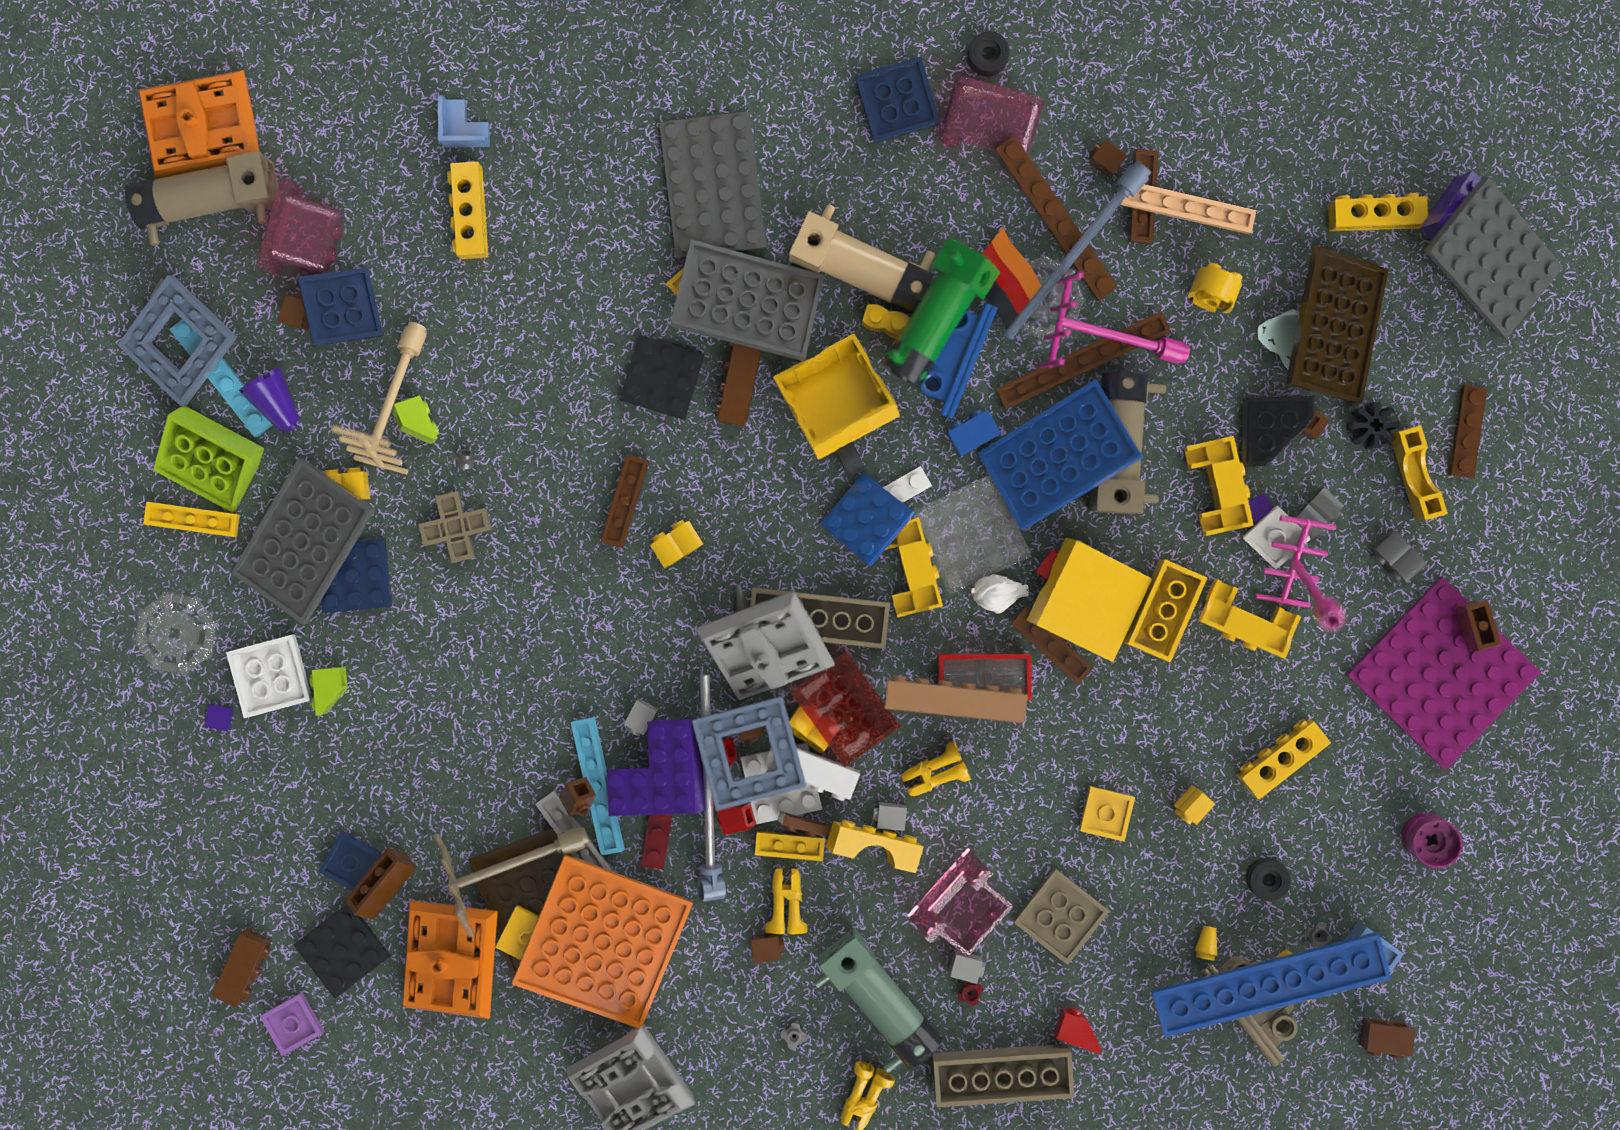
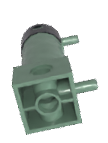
M855 927L819 955V967L823 973L813 981L814 985L820 988L830 979L840 992L844 989L889 1043L890 1049L895 1053V1056L883 1065L887 1073L891 1072L900 1063H904L907 1068H914L931 1056L939 1047L942 1037L875 959L874 950ZM845 957L851 958L850 960H843Z

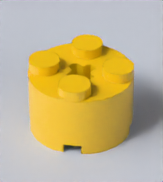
M1208 263L1207 267L1198 269L1188 298L1193 297L1192 303L1205 310L1216 312L1217 309H1223L1222 313H1230L1242 286V276L1235 272L1229 273L1222 270L1218 264Z

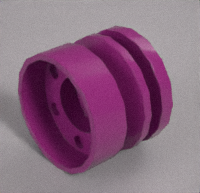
M1420 813L1411 817L1405 823L1402 831V842L1406 850L1424 865L1432 868H1444L1452 865L1460 857L1463 849V839L1459 830L1448 821L1432 813ZM1427 835L1432 837L1430 841L1425 839Z

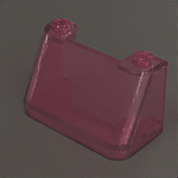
M961 76L956 77L938 141H942L944 146L951 148L964 142L994 151L995 148L1015 135L1029 156L1045 101L1037 96Z

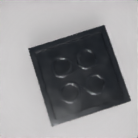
M639 335L620 401L686 420L705 354Z
M348 904L294 944V947L334 999L391 956L362 917L354 915Z

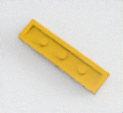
M146 502L143 524L237 537L240 515Z

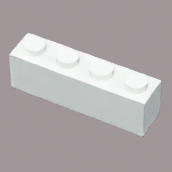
M772 746L764 764V767L768 768L767 772L777 769ZM796 747L805 781L811 785V789L823 793V790L832 793V797L844 801L845 798L851 799L860 776L859 770Z

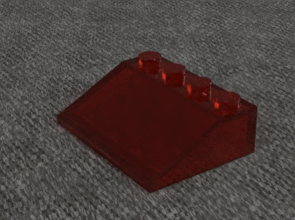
M845 650L833 659L835 665L813 674L791 691V694L844 767L901 727L889 709L884 708V702Z

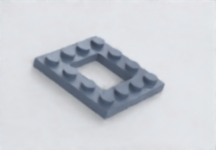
M167 275L118 343V346L180 406H187L237 339V336L176 277ZM174 311L203 338L181 370L152 344Z
M783 696L692 720L716 811L807 787ZM766 725L777 769L733 781L722 737Z

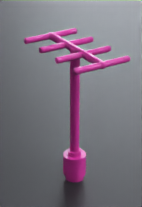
M1083 273L1069 274L1058 281L1057 284L1065 283L1060 305L1050 308L1051 312H1059L1054 333L1044 336L1045 340L1052 339L1048 361L1040 362L1038 364L1039 368H1051L1064 363L1063 359L1055 360L1060 337L1070 335V331H1062V327L1153 350L1157 359L1172 363H1185L1188 359L1190 347L1185 342L1164 336L1160 340L1152 341L1065 318L1066 309L1077 305L1076 301L1068 302L1072 281L1082 278Z
M1281 515L1280 521L1301 524L1303 528L1297 546L1278 542L1271 543L1273 548L1295 551L1288 572L1270 568L1263 569L1265 574L1286 577L1281 596L1276 597L1256 593L1255 599L1309 608L1311 606L1310 602L1287 599L1293 579H1300L1316 602L1313 606V612L1319 623L1326 629H1338L1344 621L1343 611L1334 599L1322 595L1314 583L1319 581V577L1309 575L1300 562L1302 553L1325 557L1328 554L1324 550L1304 547L1310 526L1336 530V525Z

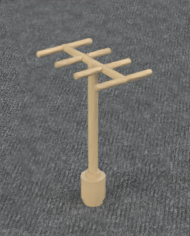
M409 322L408 326L404 327L397 346L401 350L400 353L402 355L372 436L337 426L332 427L333 432L359 439L355 440L340 436V442L366 449L348 445L347 451L372 458L354 455V460L402 474H408V469L383 462L401 466L402 460L381 455L377 452L391 456L396 455V451L378 445L386 447L390 445L389 441L383 440L381 437L409 361L414 356L420 355L426 338V328L423 325Z

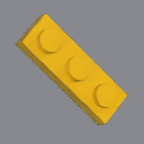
M757 831L755 855L823 861L825 837Z

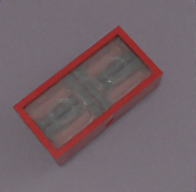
M937 653V684L939 680L953 682L952 686L960 687L962 683L976 684L975 688L985 689V685L998 686L999 691H1008V687L1020 688L1022 693L1028 695L1027 701H1032V654Z

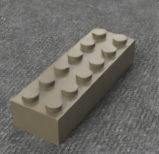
M753 587L750 607L791 591ZM795 592L823 642L885 649L890 609L889 602Z
M1068 1044L932 1054L936 1107L1075 1098L1072 1052Z

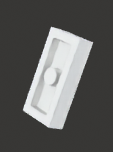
M920 466L883 488L903 503L932 485Z

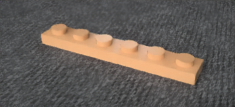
M1144 185L1135 197L1129 196L1120 204L1245 234L1252 233L1256 210L1149 185Z

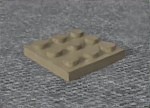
M1054 868L1013 922L1068 965L1110 911L1063 873Z

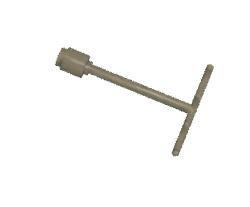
M575 827L557 834L558 839L554 840L552 844L456 879L451 865L452 858L439 834H435L434 839L440 848L442 856L441 863L449 880L448 888L453 895L457 908L455 913L467 935L473 937L474 933L468 924L465 913L466 907L461 899L459 888L557 851L558 853L563 852L564 855H569L585 849V846L590 843L584 827L579 829Z

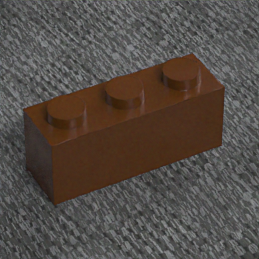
M387 847L346 897L345 901L354 915L374 920L417 867L406 853Z
M248 928L241 932L211 996L234 1007H237L243 1001L246 1002L252 993V989H250L252 982L256 981L261 974L262 969L259 967L262 960L265 961L272 948L269 945L272 940Z

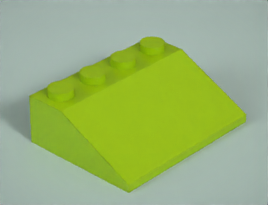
M182 406L168 414L153 470L234 513L259 467L264 448L189 407Z

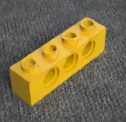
M479 162L450 163L451 171H448L447 176L449 185H452L449 203L454 211V216L451 217V228L455 230V239L452 240L453 252L460 259L488 258L482 166ZM468 183L471 185L468 192L461 193V187L464 184ZM467 206H471V214L468 216H463V209ZM468 229H473V236L469 239H465V231Z
M1418 193L1405 194L1404 197H1396V194H1385L1381 198H1373V195H1361L1359 199H1350L1349 195L1337 196L1334 201L1328 204L1329 231L1420 228L1428 217L1427 196L1419 197ZM1397 206L1404 210L1403 216L1397 212ZM1374 207L1380 209L1381 217L1375 214ZM1351 208H1355L1358 211V217L1352 215Z
M1304 719L1293 726L1294 730L1291 733L1278 737L1275 741L1277 744L1270 749H1263L1257 755L1259 758L1252 763L1247 762L1239 769L1241 772L1236 776L1253 797L1261 799L1331 744L1314 721L1308 719L1306 721ZM1299 738H1303V746L1297 749L1296 741ZM1281 752H1285L1286 759L1279 763L1278 755ZM1264 766H1267V775L1261 777L1260 769Z

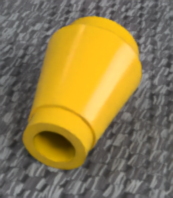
M1203 926L1194 950L1197 951L1196 957L1214 961L1215 955L1218 956L1217 928Z

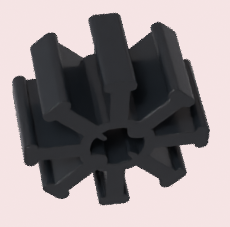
M1372 402L1366 404L1365 407L1354 409L1351 415H1355L1361 423L1356 421L1347 423L1346 429L1347 431L1360 429L1361 432L1355 438H1352L1351 441L1358 445L1365 443L1367 439L1366 449L1380 448L1379 440L1382 445L1392 443L1395 437H1392L1385 429H1399L1400 422L1386 423L1385 419L1390 414L1395 413V410L1392 407L1382 408L1379 413L1380 402ZM1370 423L1376 424V429L1370 427Z

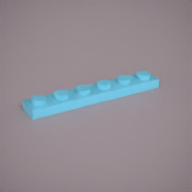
M183 319L169 329L190 356L203 340ZM222 357L208 376V379L252 435L258 437L270 428L272 424L239 392V389L245 385Z
M595 717L572 721L570 723L583 778L587 777L596 794L590 810L600 854L606 855L622 852L625 848L618 817L608 815L607 769Z

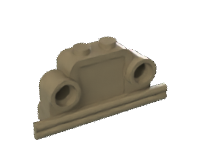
M1235 956L1217 969L1211 963L1201 972L1205 977L1259 962L1250 963L1242 957ZM1294 1004L1236 1019L1273 1067H1276L1285 1060L1276 1046L1283 1041L1291 1040L1297 1033V1023L1288 1015L1293 1010Z

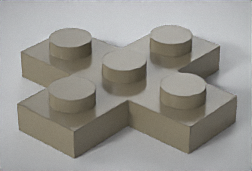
M459 491L435 496L440 519L418 524L423 545L430 546L446 542L451 563L475 558L470 535L492 530L487 508L464 513Z

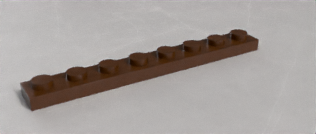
M1013 135L995 148L994 151L1062 251L1067 255L1082 237V234L1020 142ZM1088 244L1072 265L1077 272L1083 273L1082 280L1095 299L1100 301L1115 290L1117 285Z
M1161 311L1118 332L1154 341L1169 334L1171 330ZM1103 338L1060 358L1064 360L1062 365L1051 368H1039L996 388L995 391L1004 410L1139 348V346Z

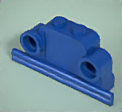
M985 303L980 316L966 310L935 360L933 368L921 385L920 390L925 396L944 403L940 412L941 415L953 419L998 309L997 307Z

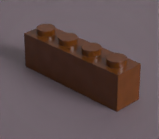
M730 342L729 349L733 351L731 358L726 359L724 371L728 372L726 381L722 380L720 394H723L721 403H717L715 416H718V422L746 428L762 350Z

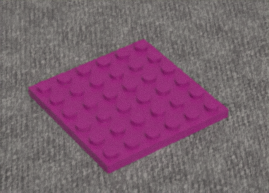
M1440 577L1347 672L1346 676L1442 769L1447 770L1541 672L1499 631L1498 635L1501 645L1482 651L1468 650L1455 609L1456 605L1468 601L1444 577Z

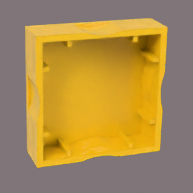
M854 333L827 347L817 356L802 361L773 377L818 460L900 416L895 401L882 379L872 369L869 357Z
M1066 538L1052 566L1049 579L1040 591L1026 621L1113 662L1153 579L1077 540Z

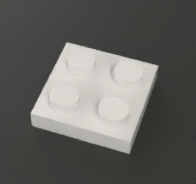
M1278 505L1243 536V539L1276 570L1295 551L1273 548L1271 543L1278 542L1297 546L1302 531L1298 524L1279 520L1281 515H1288ZM1309 535L1307 536L1305 544L1311 539Z

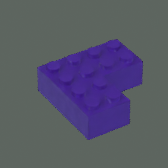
M694 719L647 722L649 767H626L606 770L609 816L687 814L705 810L702 756L692 723Z

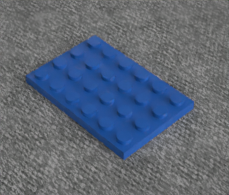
M1096 379L978 452L979 457L1022 531L1144 458Z

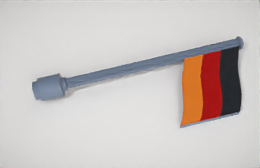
M1136 161L1134 165L1128 167L1116 182L1119 186L1118 192L1043 285L1039 282L1030 264L1013 246L1004 227L984 250L982 255L987 257L1000 271L985 298L992 306L998 308L996 312L1007 329L1004 330V335L1008 339H1015L1014 336L1123 200L1129 196L1135 197L1149 180L1148 176L1151 172L1143 164Z

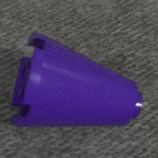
M280 367L269 371V374L260 376L239 389V392L279 432L284 430L288 433L298 427L296 422L300 421Z

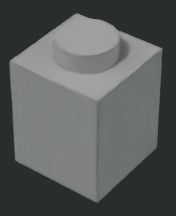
M641 699L636 700L624 723L628 727L627 731L636 736L640 734L645 735L647 732V722L653 721L659 709Z
M879 802L878 808L873 810V822H877V828L905 831L907 807L903 804Z
M954 949L949 967L950 977L977 984L978 978L983 977L985 964H982L981 956Z

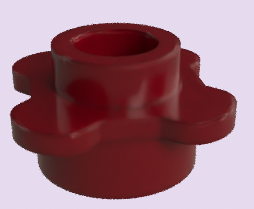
M963 980L962 989L957 993V997L960 1001H965L975 1006L979 1002L983 987L981 984H973Z

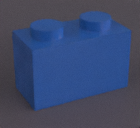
M979 409L969 415L970 420L962 423L959 420L949 426L950 431L946 435L959 457L1001 434L988 410L982 412Z

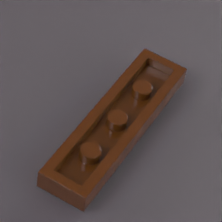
M1136 149L1133 151V165L1136 161L1143 164L1151 172L1148 176L1149 180L1145 185L1156 187L1159 151ZM1130 207L1128 242L1153 243L1155 213Z
M1469 385L1461 387L1448 476L1473 479L1475 476L1487 388Z
M626 455L601 542L624 548L650 461Z
M1024 607L1010 624L1079 685L1093 667L1058 635L1026 621L1031 611Z

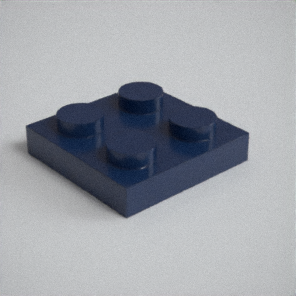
M341 831L318 872L353 890L378 860L382 852Z

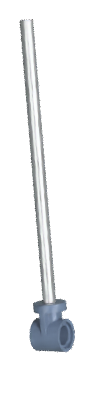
M709 674L700 675L701 718L711 715ZM704 763L706 864L699 867V873L704 875V878L697 881V893L701 902L724 899L726 895L724 879L722 876H718V874L722 873V865L715 864L713 796Z

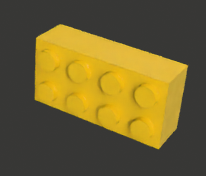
M1159 559L1151 577L1153 580L1123 643L1164 661L1171 662L1207 577L1168 560Z

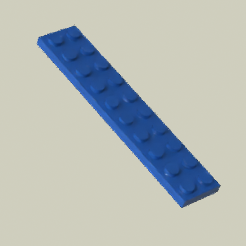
M1374 932L1151 990L1163 1036L1169 1037L1392 978L1380 934Z

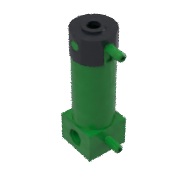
M948 237L932 264L938 273L881 362L882 365L890 369L892 374L918 387H921L933 368L935 360L974 297L976 296L983 300L1000 273L987 257Z

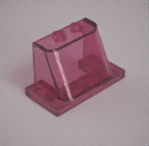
M280 178L257 268L281 278L283 267L311 275L329 273L331 263H334L337 257V250L335 249L337 241H340L343 235V228L341 226L345 213L341 210L302 198L304 190L292 181Z
M968 848L908 914V917L929 942L932 943L940 935L968 957L1014 905L988 882L993 873Z

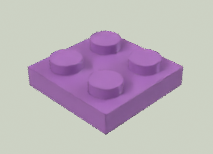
M303 992L260 1016L282 1056L324 1032Z

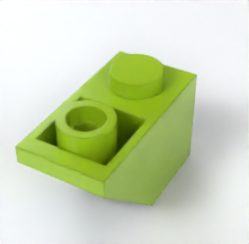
M417 396L393 405L391 411L400 431L426 443H435L439 432L435 422L430 421L428 416L430 410L426 401H422L421 397Z
M346 666L312 670L310 686L314 690L312 709L315 710L316 716L328 713L348 689Z

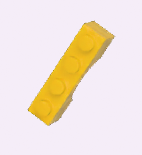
M1422 426L1391 433L1390 435L1395 437L1392 445L1415 521H1425L1448 514L1442 493L1434 486L1427 471L1425 453L1428 446Z
M842 820L841 823L833 821L826 848L833 854L854 858L865 847L871 845L883 846L889 864L896 869L913 873L917 871L923 851V846L917 842L915 837L904 835L903 838L897 837L895 832L884 830L883 833L877 832L876 828L869 825H863L862 828L857 827L854 822Z

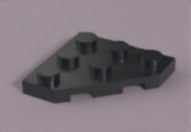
M1315 396L1243 398L1242 463L1244 467L1268 466L1315 420Z

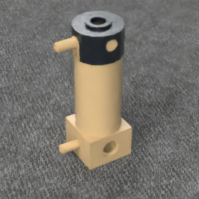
M828 204L822 216L810 211L808 212L789 253L790 262L811 272L820 274V271L827 273L881 298L910 314L914 312L934 276L928 270L935 257V253L927 251L920 266L910 261L907 263L838 231L839 225L830 221L835 210L834 206ZM817 241L819 245L811 246L809 242Z

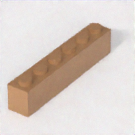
M895 675L892 676V679H887L885 709L1025 723L1028 695L1022 693L1020 688L1008 687V691H999L998 686L985 685V689L975 688L976 684L962 683L960 687L952 686L953 682L939 680L938 684H931L929 679L916 678L915 682L906 681L904 676Z

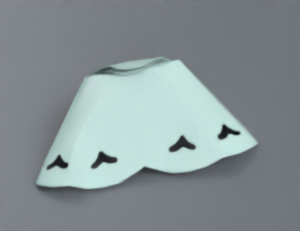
M1295 309L1269 319L1258 327V339L1270 351L1279 354L1282 363L1287 369L1289 368L1290 359L1286 356H1291L1299 311ZM1273 338L1275 345L1272 343V341H1268V339Z

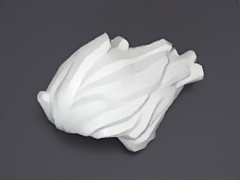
M992 574L989 577L980 578L975 583L974 588L971 589V595L979 606L998 614L1004 612L1018 598L1028 597L1029 592L1027 590L1029 586L1014 582L1005 576Z

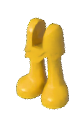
M954 740L946 744V750L940 756L930 761L927 758L901 775L903 782L917 776L921 778L922 782L907 789L910 796L932 791V788L951 780L958 779L962 782L971 780L964 761L957 763L946 771L931 776L932 771L962 760Z
M777 868L773 873L772 879L773 916L771 921L765 924V932L771 934L785 933V897L789 900L787 933H807V924L801 921L799 900L802 902L801 895L803 894L799 871L797 868H791V884H782V868Z
M857 1061L854 1065V1073L857 1075L856 1082L850 1097L846 1099L841 1113V1123L848 1126L854 1114L859 1116L855 1130H863L872 1114L876 1111V1107L879 1104L876 1100L883 1088H891L895 1078L884 1069L878 1067L867 1096L862 1097L866 1084L874 1073V1066L867 1062Z

